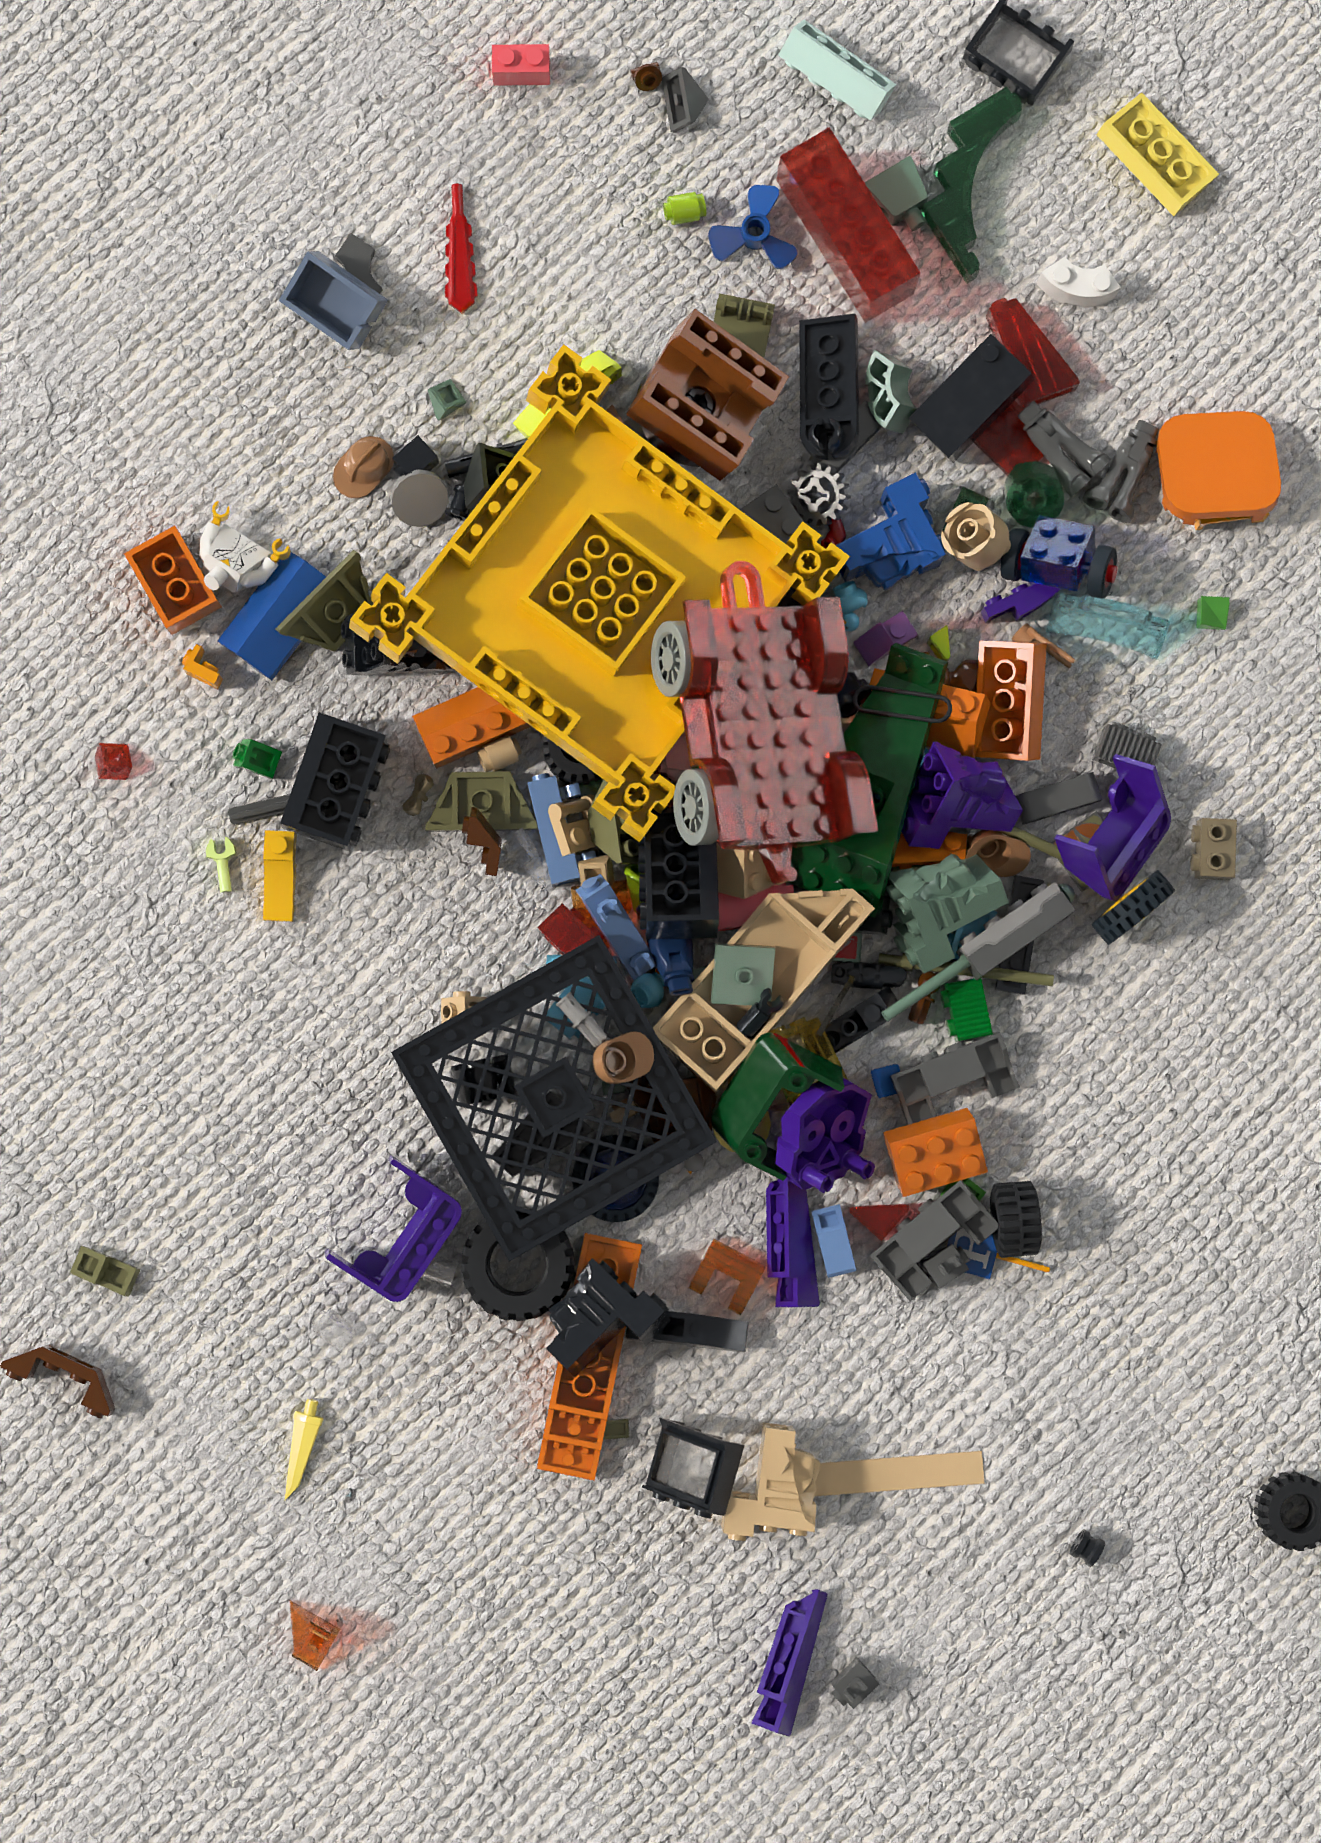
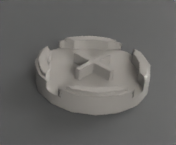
M419 469L412 471V473L406 476L404 474L399 477L393 485L390 495L392 509L399 520L409 526L416 527L430 525L440 519L447 508L449 500L447 488L440 477L431 471Z

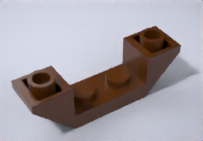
M45 1345L2 1361L0 1365L1 1368L7 1370L6 1375L8 1377L22 1381L23 1378H32L40 1361L43 1360V1366L56 1372L63 1369L71 1373L70 1378L82 1384H86L87 1381L91 1382L81 1402V1405L87 1407V1413L102 1419L104 1415L108 1417L115 1411L102 1369L50 1345Z

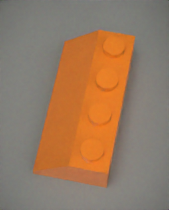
M979 641L977 693L985 694L991 705L975 757L1022 761L1040 759L1047 643Z
M874 668L869 685L876 686L885 670ZM943 684L940 695L947 697L951 701L952 713L946 721L932 723L926 746L931 747L933 742H939L943 746L960 752L963 756L975 758L991 702L985 694ZM939 699L933 719H940L946 715L948 706L945 701Z
M479 687L412 716L436 769L482 749V746L505 735L512 736L532 727Z

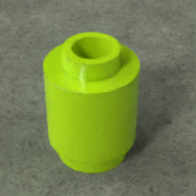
M689 192L668 196L667 203H663L666 221L670 220L672 225L699 221L700 217H705L707 214L706 203L702 193Z

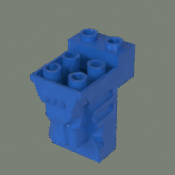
M916 472L884 488L879 502L888 519L836 545L850 556L839 571L844 582L854 578L857 579L865 574L875 587L886 591L899 580L907 579L917 571L921 575L940 567L946 555V549L942 544L941 535H936L931 527L933 520L927 509H924L929 499V487L923 478H918Z

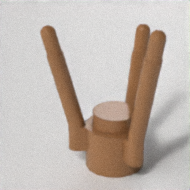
M1028 623L1023 625L1012 637V641L1047 643L1046 652L1067 668H1070L1072 666L1071 663L1075 662L1072 656L1039 634Z

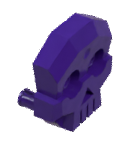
M843 1078L844 1089L842 1092L820 1081L812 1083L781 1118L782 1136L778 1137L775 1164L786 1172L787 1180L802 1190L815 1187L822 1193L829 1192L833 1187L834 1180L844 1177L848 1170L859 1175L864 1180L870 1178L874 1173L875 1164L859 1156L863 1151L866 1134L863 1126L872 1094Z

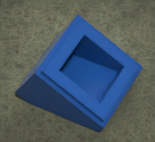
M898 1064L871 1070L874 1087L879 1099L897 1094L890 1075L901 1072Z

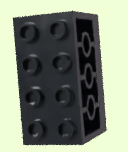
M319 712L280 822L282 828L346 851H350L352 845L357 847L362 833L361 827L358 825L361 818H367L372 804L371 800L368 799L370 791L376 792L380 782L381 772L378 771L380 763L386 764L391 748H389L390 744H387L386 735ZM353 752L356 759L345 762L343 755ZM344 779L347 786L336 790L333 783ZM333 806L337 814L327 818L323 811Z
M665 807L661 814L653 809L651 812L658 818L642 840L638 842L639 902H645L640 903V930H646V939L717 938L719 926L717 840L710 845H689L684 841L677 829L674 807Z

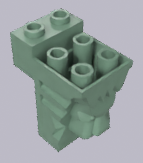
M950 854L939 864L923 866L916 871L913 868L890 872L888 880L890 885L886 888L892 901L898 905L895 913L899 922L893 924L897 936L893 937L894 942L901 953L905 951L912 966L917 965L924 974L955 958L947 934L1009 903L1001 879L977 854L963 860L955 854Z

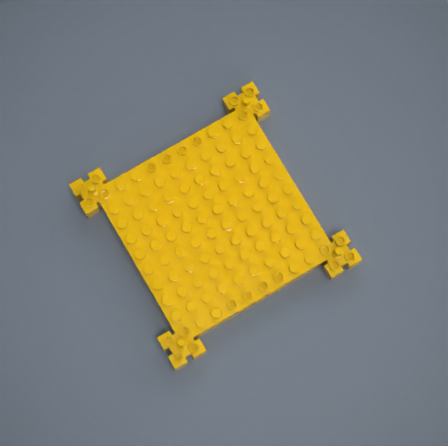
M563 344L550 361L547 374L542 371L529 388L526 398L527 402L543 414H546L549 408H551L545 418L409 594L404 597L406 587L386 573L372 590L371 601L374 604L371 606L364 601L351 617L349 628L367 642L373 636L377 637L380 640L378 650L397 664L412 646L413 639L608 782L591 807L610 821L617 814L625 820L621 829L640 842L658 818L651 811L654 809L661 814L673 798L676 787L660 774L655 781L650 777L735 664V662L702 663L700 679L692 694L687 697H666L655 683L651 666L652 642L658 627L665 621H687L698 635L701 653L743 652L791 587L796 590L791 597L810 611L850 556L833 543H830L826 549L818 544L817 541L821 534L803 521L786 544L600 407L598 403L608 391L612 379L593 365L588 372L582 369L580 366L583 358Z

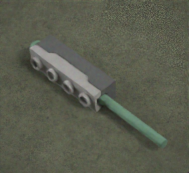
M1056 882L1048 887L1043 883L1030 892L1032 895L1031 899L1025 903L1020 899L1007 908L1009 914L1001 920L997 915L983 925L986 930L978 936L975 932H972L960 941L962 947L956 951L959 959L882 1011L881 1013L885 1020L889 1022L966 968H968L977 981L1076 911L1071 904L1075 898L1074 889L1068 884L1057 885Z

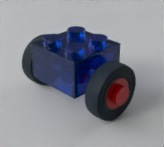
M1042 515L1038 516L1031 534L1024 529H1011L1009 532L1011 547L1000 558L1001 576L1006 580L1019 581L1022 578V581L1078 592L1084 576L1088 575V595L1099 599L1107 597L1112 583H1114L1117 576V551L1115 548L1105 545H1099L1096 549L1095 526Z

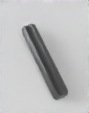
M290 794L229 808L230 822L235 825L282 814Z

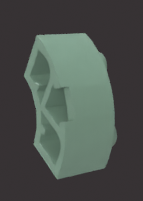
M874 350L865 378V385H868L870 399L868 406L874 418L882 427L903 434L910 423L909 417L917 410L911 402L908 393V380L912 369L894 356Z

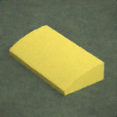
M1142 92L1108 119L1096 134L1173 216L1188 205L1219 175Z

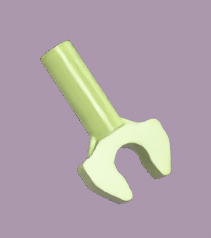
M225 837L226 849L221 854L216 852V844L213 839H210L206 847V857L213 859L217 863L221 893L232 891L228 861L237 854L235 845L228 837Z

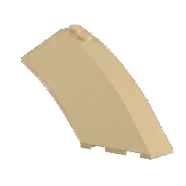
M854 889L802 891L786 894L768 893L767 897L727 944L775 947L771 1001L776 1000L781 995L784 1001L783 1007L776 1012H772L771 1017L752 1038L742 1034L737 1028V1022L752 1006L711 1003L713 959L692 983L693 992L682 995L653 1027L660 1042L716 1094L738 1070L760 1035L770 1033L875 908Z

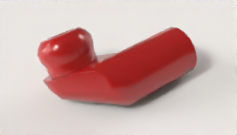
M832 519V524L828 525L830 531L825 539L821 541V546L825 549L830 543L836 546L846 539L847 534L841 519Z

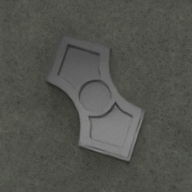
M350 233L336 253L335 258L345 270L380 294L383 289L371 274V261L375 254V248Z

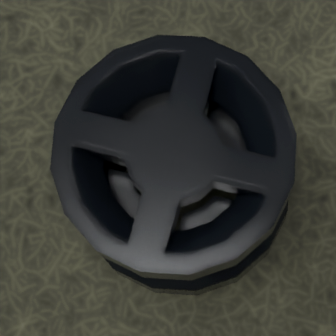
M1083 1529L1073 1542L1069 1554L1075 1558L1080 1557L1084 1559L1085 1564L1092 1567L1101 1556L1105 1547V1541L1100 1538L1094 1539L1089 1531Z

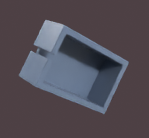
M307 251L279 301L347 350L360 349L372 329V326L368 323L376 322L388 299L320 251Z

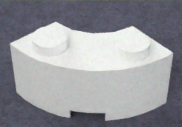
M1063 257L1042 271L1036 282L1052 299L1063 304L1069 303L1082 307H1095L1113 300L1121 288L1105 264L1097 268H1081L1073 265L1066 257Z

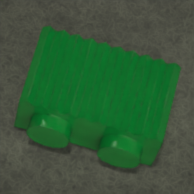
M973 978L945 984V990L940 991L943 1008H949L951 1019L946 1020L949 1037L954 1036L955 1042L992 1035L993 1031L982 979L979 978L976 981Z

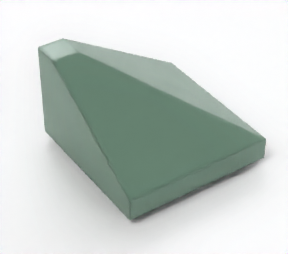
M451 379L428 389L438 421L466 403V400Z

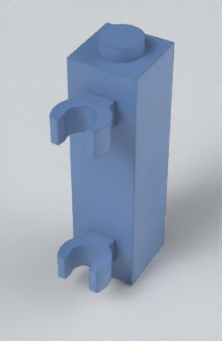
M549 773L533 776V781L527 782L552 887L580 881L578 862L596 858L595 851H590L580 855L570 854L562 857L548 814V808L551 804L562 803L563 800L581 797L579 783L559 788L556 776L550 777Z
M599 874L596 877L585 880L582 886L576 889V892L625 971L633 980L637 979L656 966L649 948L613 889L602 875Z

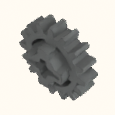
M818 463L817 466L809 464L807 465V472L805 470L797 471L800 477L799 480H791L795 490L788 491L789 495L794 496V500L790 503L792 506H797L798 509L796 511L800 516L804 515L803 521L806 524L812 522L813 526H821L822 523L824 525H831L832 519H841L839 510L848 509L843 502L844 500L851 499V496L844 492L850 485L841 482L845 475L843 473L835 474V466H828L826 468L825 463ZM821 492L826 494L827 497L819 498L812 495V493Z

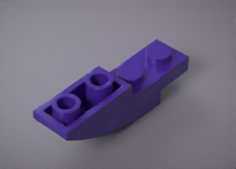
M1073 549L1061 554L1058 558L1060 561L1081 565L1086 553L1084 550L1075 553ZM1045 563L1033 567V573L1028 577L1030 587L1025 583L1012 589V595L1002 599L1001 595H998L985 602L986 606L981 611L984 622L987 623L1009 612H1012L1015 621L1032 614L1050 601L1067 584L1076 570Z

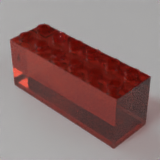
M830 127L782 154L779 159L776 181L864 322L872 320L914 295L921 272Z

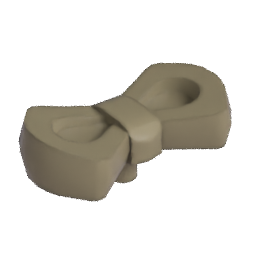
M419 774L415 778L414 790L402 805L406 814L411 816L419 814L422 809V801H428L426 793L434 786L433 779L429 775Z

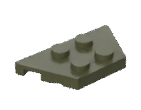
M352 550L275 630L281 635L290 636L335 652L345 642V639L341 636V624L345 617L355 613L364 601L371 606L373 605L368 594V582L366 576L363 575L360 565V554Z
M510 771L451 772L446 787L425 826L426 832L462 831L464 816L470 817L471 807L479 809L495 831L538 830L537 822Z

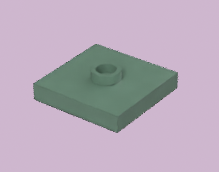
M715 943L711 1003L753 1006L754 1003L760 1001V995L764 989L770 988L772 992L775 947Z

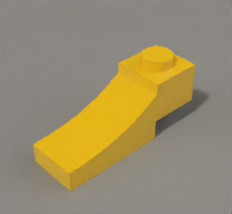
M265 830L263 854L264 921L293 922L297 834L292 831Z

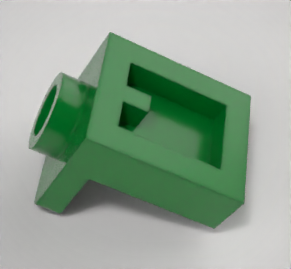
M243 739L234 749L232 757L235 761L233 766L273 779L282 751L252 739Z

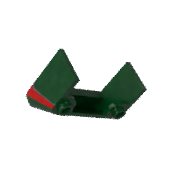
M764 1033L756 1040L711 1113L712 1127L743 1161L784 1181L787 1177L786 1172L775 1164L777 1151L768 1147L765 1140L754 1133L755 1129L782 1087L794 1093H801L806 1091L814 1080L817 1079L842 1092L844 1089L842 1067L776 1033Z

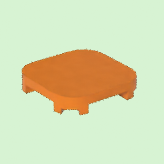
M1246 411L1196 413L1174 416L1164 422L1159 430L1155 453H1158L1163 490L1162 504L1165 511L1169 510L1174 516L1182 519L1183 524L1194 525L1195 519L1251 516L1252 522L1263 520V517L1274 509L1281 492V478L1274 433L1271 425L1262 416Z

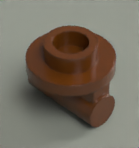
M658 62L630 69L632 80L637 88L642 91H652L662 81V73Z

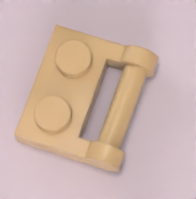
M592 794L582 796L580 800L566 804L561 802L554 803L548 808L549 818L562 857L598 847L591 841L588 811L595 798ZM582 812L584 820L567 824L565 819L567 815Z

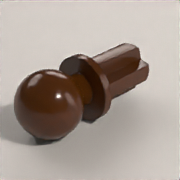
M928 971L925 974H921L918 978V987L935 976L936 973ZM940 987L912 1005L908 1020L916 1024L923 1025L925 1023L931 1003H935V1000L930 998L931 994L936 993Z

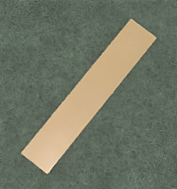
M982 1451L821 1463L815 1480V1496L985 1484Z

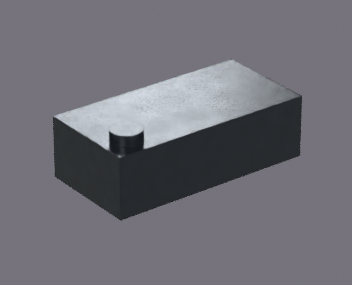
M990 334L909 417V420L954 463L1023 393L1035 378L1012 353Z

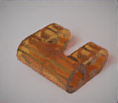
M713 1239L688 1289L702 1295L715 1269L740 1282L727 1309L741 1316L766 1265Z

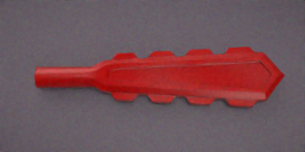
M456 183L451 185L452 216L450 224L446 226V237L449 239V243L445 245V255L449 258V262L445 265V276L449 279V282L445 285V298L448 299L450 306L463 314L475 304L478 292L477 284L472 279L476 275L475 263L471 261V257L474 255L473 244L469 242V238L472 236V227L467 223L464 215L463 185Z

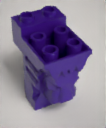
M933 742L918 771L902 834L909 846L939 849L951 827L1011 832L1023 809L1005 779L997 761L980 763L974 758L961 756L960 752L943 746L939 742Z

